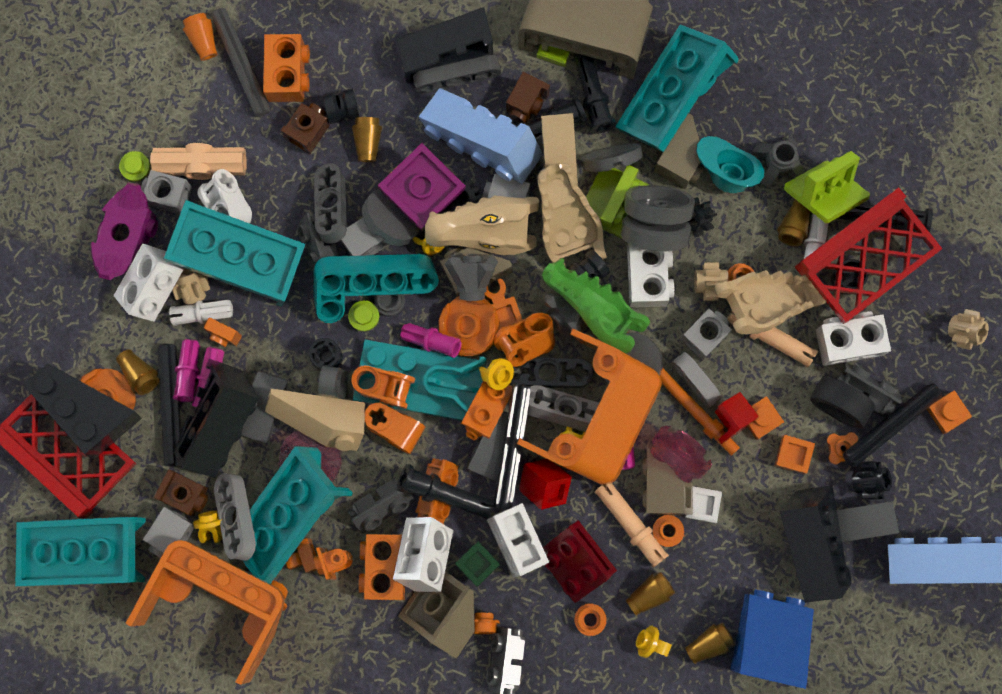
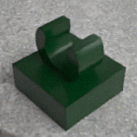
M479 541L455 563L476 587L500 566L497 560Z

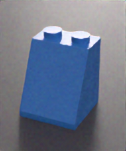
M755 589L754 595L745 594L730 670L739 674L806 689L814 609L804 607V600L786 597L785 602L773 600L774 593Z

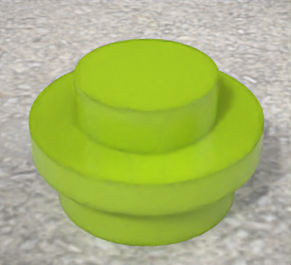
M138 151L125 154L119 164L123 177L132 182H138L146 178L151 168L149 159Z
M358 301L349 310V322L358 331H370L379 322V311L370 301Z

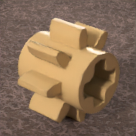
M704 262L702 270H695V293H703V301L718 300L719 297L715 291V286L718 283L728 281V271L719 269V262Z
M183 268V272L172 289L175 300L182 298L185 304H195L197 301H202L206 297L205 291L210 290L207 276Z
M965 309L964 314L958 313V315H954L951 318L948 334L952 337L953 342H957L956 347L971 350L973 345L978 346L986 340L989 326L984 321L985 318L980 317V312Z

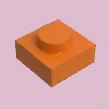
M210 317L204 326V329L211 334L209 339L223 347H226L228 343L237 347L242 337L238 331Z
M955 390L937 400L927 409L943 434L948 433L972 417Z
M766 396L752 405L759 418L747 427L756 440L783 424L784 421Z
M783 435L774 466L804 475L807 474L815 443Z

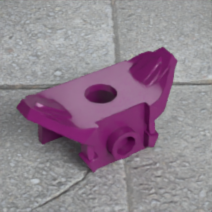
M128 182L126 186L120 189L102 208L105 216L97 230L96 243L91 242V256L99 278L111 280L124 274L129 269L142 243L148 245L150 237L154 238L157 233L158 221L156 220V215L148 208L146 195L141 190L139 184ZM120 224L128 226L129 236L123 241L114 240L117 226Z

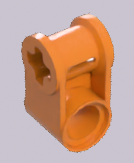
M545 313L531 314L515 324L500 329L494 336L493 344L499 351L504 352L506 360L511 362L513 367L522 366L529 360L549 353L555 347L552 318Z
M364 365L358 367L353 372L351 382L355 390L364 397L407 409L406 398L410 385L415 382L416 378L403 373ZM364 374L375 376V384L370 389H362L359 386V380Z
M373 403L365 410V424L368 430L385 439L399 450L411 454L426 428L422 423L406 414L399 413L383 403ZM380 411L384 412L383 416L386 422H379L376 426L373 425L374 421L371 415H378Z

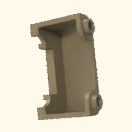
M529 0L519 29L518 48L533 52L535 45H542V50L548 51L549 46L606 61L605 67L608 68L615 64L620 68L619 76L634 79L653 6L649 3V0Z

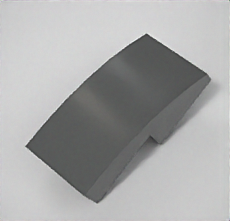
M260 370L257 372L252 385L258 397L257 407L254 413L248 416L243 425L242 436L264 443L270 441L276 418L265 412V406L270 390L286 391L288 379Z
M502 412L489 439L484 436L480 437L467 462V469L496 481L499 473L508 417L507 412Z
M893 501L837 510L842 542L899 533Z

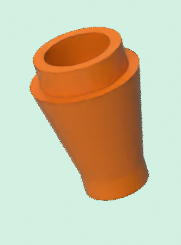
M205 13L194 14L184 19L185 27L183 31L199 54L201 61L216 57L218 53L215 47L211 19H207Z

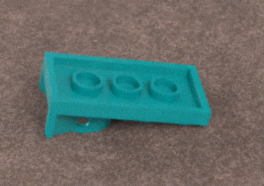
M680 24L618 121L616 128L620 132L664 152L698 97L704 95L713 86L720 74L734 63H738V56L726 42Z
M185 200L165 253L164 261L277 301L276 305L282 307L288 295L305 244Z
M365 340L359 367L364 365L416 378L415 382L410 385L406 398L407 409L385 404L390 408L462 421L483 382L479 368H486L487 360L481 356L479 360L460 356L452 358L443 353L427 352L421 349ZM364 374L359 380V386L362 389H370L375 384V376L372 374ZM354 390L353 401L365 402L366 404L382 403L379 400L364 397Z
M295 446L250 509L256 547L252 557L243 562L252 575L269 584L272 583L315 522L329 509L334 500L342 496H352L353 494L349 488L335 487L321 469V452L318 448Z
M115 517L16 522L15 587L146 582V577L135 569V532L146 523V518Z

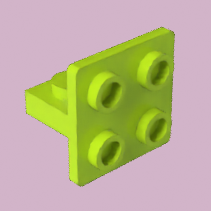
M852 151L841 157H836L830 162H822L785 183L784 190L824 223H830L867 201L870 196L868 191L854 181L860 157Z
M628 165L624 172L616 168L598 172L586 196L590 207L601 221L602 229L621 239L622 220L628 215L624 209L626 192L636 186L649 185L637 179L639 169Z

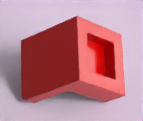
M741 392L722 402L718 409L714 411L728 429L725 434L718 438V441L723 444L759 418Z
M549 459L524 464L519 490L539 509L543 510L566 504L572 477Z

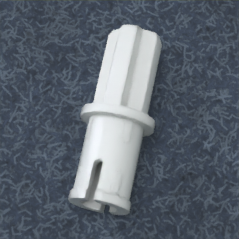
M814 214L811 216L808 238L803 243L806 246L804 259L826 243L829 223H824Z
M227 299L204 303L203 301H197L196 304L171 306L169 315H183L172 317L170 321L173 326L195 322L203 325L209 317L214 320L231 318L233 316V305Z

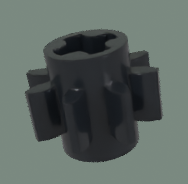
M696 197L694 198L693 217L687 222H689L694 236L699 237L704 234V231L714 229L711 222L713 217L717 216V213H714L711 209L710 201L700 204L699 198Z
M861 462V470H855L852 474V485L855 492L858 494L863 493L864 500L884 499L883 492L890 491L892 487V476L887 467L881 468V462Z

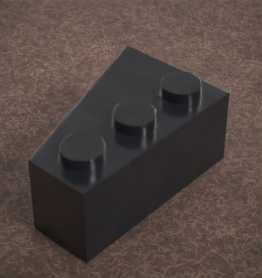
M49 363L23 384L80 450L92 460L142 419L134 410Z

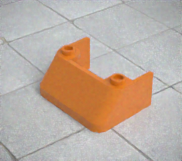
M572 329L570 334L577 341L596 350L593 357V368L600 377L610 381L582 439L571 434L559 435L553 440L548 452L520 438L517 444L598 484L608 485L618 478L661 389L662 382L659 374L653 368L611 345L576 329Z
M178 540L172 542L165 549L125 624L131 627L145 625L159 597L171 603H178L189 596L195 585L249 614L243 625L242 634L245 641L253 646V649L235 682L240 685L251 682L274 638L285 602L282 592L275 586L188 541Z

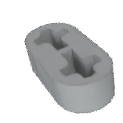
M683 352L672 361L675 370L705 406L710 408L722 398L715 385L686 352Z

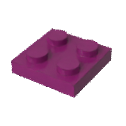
M421 143L378 184V189L423 231L429 218V213L434 211L440 214L466 189V186Z

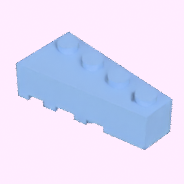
M441 88L438 89L419 115V119L425 126L424 132L436 141H439L440 138L443 139L452 150L459 154L466 152L471 155L474 162L484 168L487 165L496 169L495 172L507 181L514 179L523 184L543 156L529 126L520 123L516 127L511 123L512 120L502 114L496 119L487 108L478 105L476 109H473L472 104L468 100Z
M946 537L927 538L928 544H914V538H894V544H888L890 584L1002 583V537H995V543H982L981 537H961V543L948 544V538Z

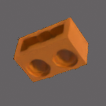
M301 34L264 35L263 93L268 102H304V92H309V74L304 73L305 63L310 62L309 45L304 44ZM287 50L295 51L290 58L281 57L283 52ZM285 79H294L291 86H280Z
M366 534V541L360 542V560H365V573L359 574V593H364V599L405 600V586L393 580L402 535ZM381 542H387L391 547V555L386 560H379L375 556V547ZM380 574H385L390 579V587L384 593H380L374 588V579Z

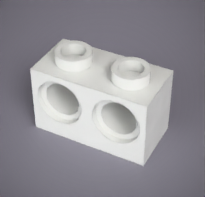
M142 243L114 294V297L128 315L153 322L157 318L184 270L178 265L164 261L166 251Z
M628 244L629 307L667 306L669 298L674 297V280L668 279V267L673 266L672 251H651ZM653 253L657 256L658 263L654 265L646 264L642 259V255ZM649 282L655 283L659 287L660 293L649 295L645 292L643 285Z
M871 311L859 313L854 316L853 320H849L845 324L838 317L823 320L824 324L816 329L823 366L880 357L891 352L884 315L873 316ZM862 328L872 331L874 335L873 342L863 339L861 335ZM831 333H837L842 337V347L832 344L830 340Z
M523 503L487 519L513 578L522 576L549 563Z
M432 517L406 518L393 580L416 592H441L453 530Z

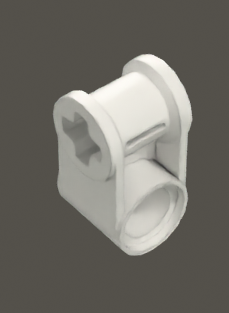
M224 169L217 170L210 182L204 183L198 188L199 199L206 208L247 223L251 222V208L239 189L237 180L229 171Z

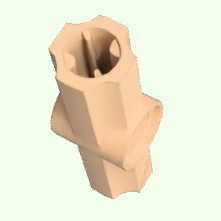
M190 143L186 145V148H153L150 156V164L153 171L172 176H185L194 180L211 179L213 174L219 169L227 170L232 175H245L247 170L246 150L244 147L213 148L209 144Z

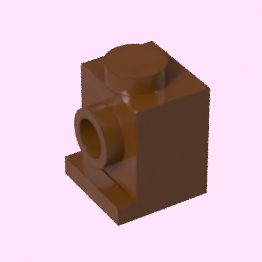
M522 72L506 101V112L509 113V117L517 123L525 124V122L529 121L531 115L537 116L544 103L541 97L547 100L550 85Z
M301 103L287 125L283 126L280 131L285 140L311 154L330 125L328 119L324 117L326 112L314 103H311L309 107ZM309 119L311 121L310 125L302 126L304 121Z
M168 469L153 498L187 515L194 516L196 511L200 513L203 510L209 496L206 495L207 487L176 471ZM181 488H185L187 495L184 499L180 500L177 494Z

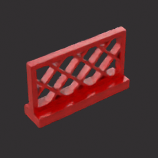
M899 187L795 266V269L801 276L805 275L843 324L847 323L942 250V247L904 201L906 195ZM899 210L908 220L907 231L891 229L892 216ZM886 221L885 228L878 227ZM870 232L884 233L883 249L867 247L868 234ZM890 234L906 237L905 252L889 250ZM912 238L923 239L931 250L924 255L912 254ZM862 239V244H861V246L855 245L857 242H859V241ZM845 251L861 252L859 268L843 265ZM866 253L882 255L881 271L865 269ZM888 256L904 258L903 271L901 273L887 272ZM838 258L837 264H830L832 261ZM910 259L916 260L913 264L910 265ZM823 268L837 270L835 286L824 285L816 273ZM842 271L858 273L857 289L841 287ZM864 274L880 276L879 290L876 292L863 290ZM886 277L893 278L888 283H886ZM840 292L856 295L855 308L848 313L839 304ZM862 296H869L861 303Z
M30 394L0 424V445L78 518L87 519L94 512L92 509L137 463L113 443L109 446L113 451L104 450L99 455V473L82 474V457L88 456L78 446L76 453H60V436L68 435L64 431H60V426L56 421L54 422V432H38V416L49 415L46 410L38 411V401ZM32 416V433H18L12 425L20 417ZM38 437H54V454H41L38 451ZM25 438H32V445ZM118 455L126 462L116 473H105V456ZM77 457V475H63L60 472V458ZM47 459H54V465H52ZM99 478V491L89 499L82 493V479ZM105 478H110L109 481L105 484ZM77 479V487L70 480Z

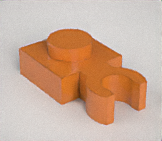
M501 278L498 279L500 290L497 293H491L488 290V286L485 292V298L492 301L491 305L495 308L499 317V330L523 320L514 296L505 299L506 285Z

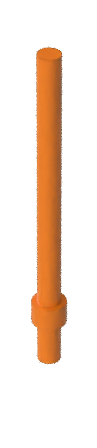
M662 368L660 374L662 385L704 428L703 432L711 440L714 438L732 456L740 447L732 438L723 444L718 441V438L726 433L723 430L724 426L717 418L713 420L673 377Z

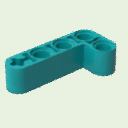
M424 254L323 257L314 266L313 297L317 317L324 323L339 321L345 312V296L430 293L438 286L439 282L434 263L429 256ZM391 273H397L394 276H387ZM359 274H366L363 277H356ZM327 275H335L332 278H324ZM327 302H334L330 305H324Z

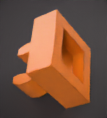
M305 538L297 547L298 552L291 555L286 565L290 570L303 565L305 573H311L317 570L314 562V557L317 554L312 540Z

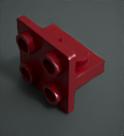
M579 520L543 547L549 563L544 566L550 570L562 586L564 592L575 603L605 583L617 571Z

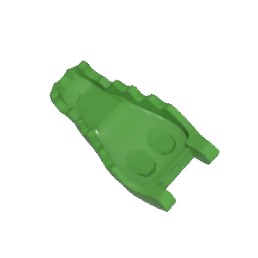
M563 258L549 263L542 273L544 282L551 289L559 293L580 314L585 324L602 342L624 353L630 352L635 345L633 337L625 334L629 329L644 332L650 324L649 318L631 309L619 291L613 292L611 290L610 284L600 285L598 276L590 278L587 272L578 275L575 270L566 269Z

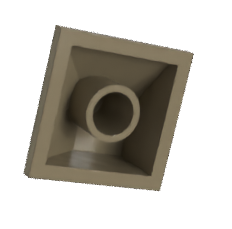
M445 571L441 592L415 591L398 617L433 645L457 659L475 632L474 591Z

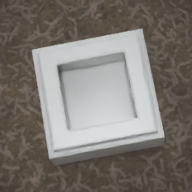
M693 486V515H685V518L717 523L722 492Z

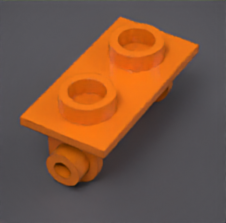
M482 382L461 424L466 426V436L472 440H477L481 436L490 438L511 397L512 386L508 385L502 390H495L489 387L487 382Z
M433 458L431 464L428 463L426 474H437L442 482L456 486L459 465L444 459ZM420 496L415 513H418L417 517H432L444 524L445 519L450 513L451 505L435 499L426 502Z
M316 548L318 556L314 557L315 566L320 576L324 575L326 580H336L335 573L349 568L353 563L352 554L346 550L334 549L328 551L325 548Z

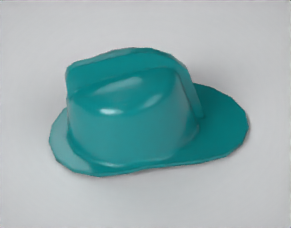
M707 136L698 142L696 148L698 158L703 166L708 169L713 184L723 192L730 194L744 192L747 187L759 184L764 178L762 163L748 152L718 137Z

